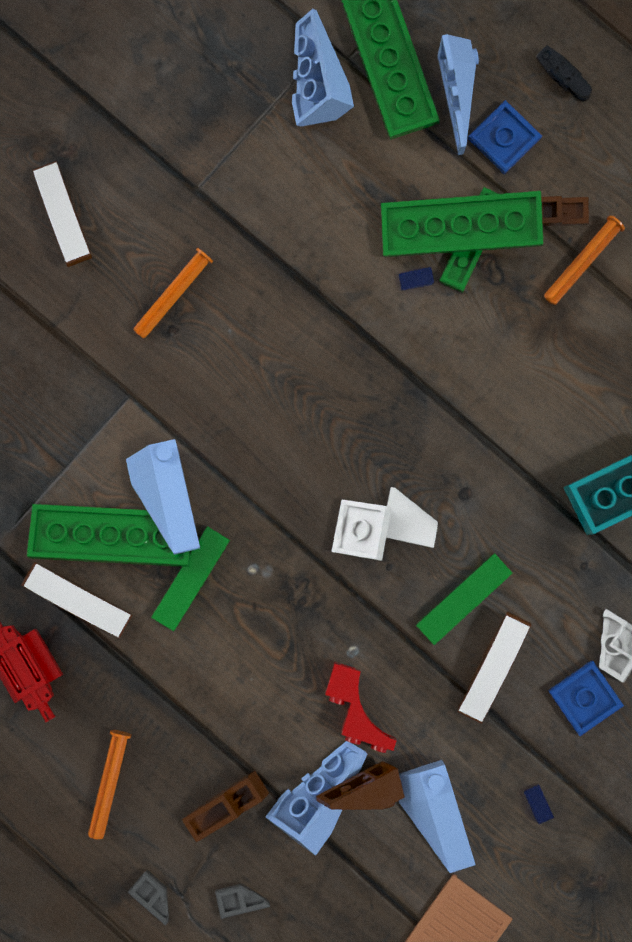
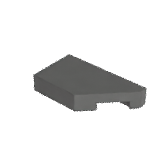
M146 870L130 888L128 893L166 926L169 922L167 887Z
M242 883L215 890L221 919L270 907L268 899Z

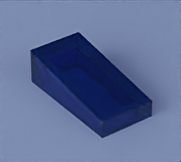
M431 267L398 274L401 291L434 285Z
M540 785L523 791L538 824L554 818Z

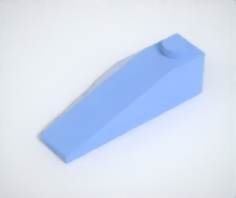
M312 9L296 23L294 54L298 56V69L293 71V79L297 80V90L295 94H292V105L296 125L300 127L337 120L354 107L349 82L317 10Z
M446 34L442 35L438 61L458 155H462L467 144L476 65L479 64L477 49H472L471 40Z
M173 439L148 445L127 458L126 462L131 485L173 554L200 549L176 440Z
M348 741L344 742L322 761V766L311 775L307 773L302 777L303 782L292 791L288 789L284 792L266 815V818L316 856L331 835L342 810H331L317 802L316 796L359 774L367 753Z
M440 760L399 773L405 798L399 800V803L449 873L474 866L475 861L444 762Z

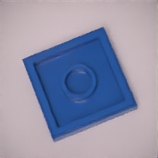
M506 100L468 136V140L504 175L542 138V135Z
M592 660L548 690L579 736L624 706Z

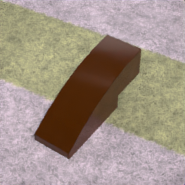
M253 771L189 813L182 821L194 840L198 842L235 820L243 812L262 802L269 792L256 771Z

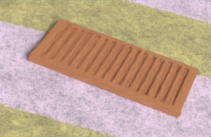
M452 874L405 942H497L513 918L459 879L457 875Z

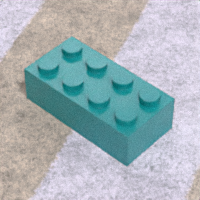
M632 454L563 487L586 535H593L632 516Z

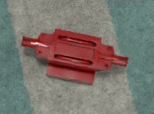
M0 622V679L14 703L22 700L28 711L38 708L46 723L56 717L47 703L54 696L50 682L62 676L63 673L37 629L23 636L15 629L14 625L3 627Z

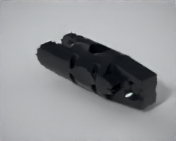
M546 45L536 56V60L546 73L564 91H569L575 98L577 97L583 102L589 100L592 86L582 77L583 74L563 55Z

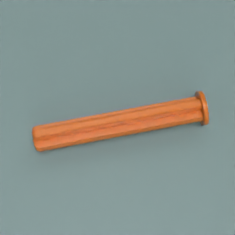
M609 215L606 224L544 294V298L549 303L556 305L618 232L625 230L624 225L617 218Z
M199 248L196 249L197 253L134 327L133 330L140 337H147L206 265L213 263V260Z
M110 730L112 738L88 832L90 838L97 840L104 838L127 740L131 738V734L127 732Z

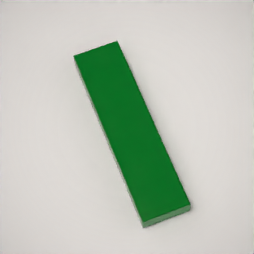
M483 187L480 195L498 194ZM482 251L452 253L439 282L463 293Z
M207 526L199 539L200 549L192 550L189 558V567L181 568L151 618L170 630L175 631L231 540Z
M495 553L492 554L421 619L416 626L435 645L513 573Z

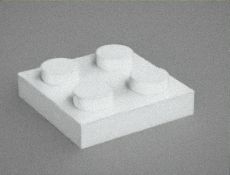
M341 500L332 552L382 561L392 508L383 505Z

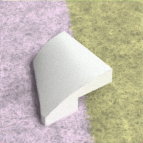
M391 487L387 506L392 509L386 538L434 548L438 522L399 490Z
M606 609L603 613L604 622L599 668L624 683L632 671V625Z

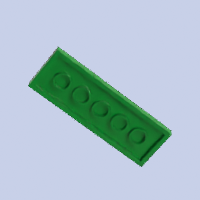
M341 0L389 140L439 124L440 119L398 1Z
M541 191L381 203L384 257L543 246Z
M32 505L27 557L30 559L189 567L190 551L174 555L147 510Z

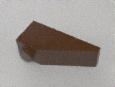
M384 761L316 796L317 802L331 810H383L394 806L396 802L405 798L398 768Z

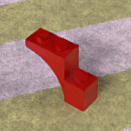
M334 662L325 695L330 696L329 701L336 704L344 705L345 701L350 703L341 735L346 736L345 740L350 743L360 745L361 741L372 744L371 749L386 753L387 749L394 751L396 738L375 726L363 710L358 689L360 669Z

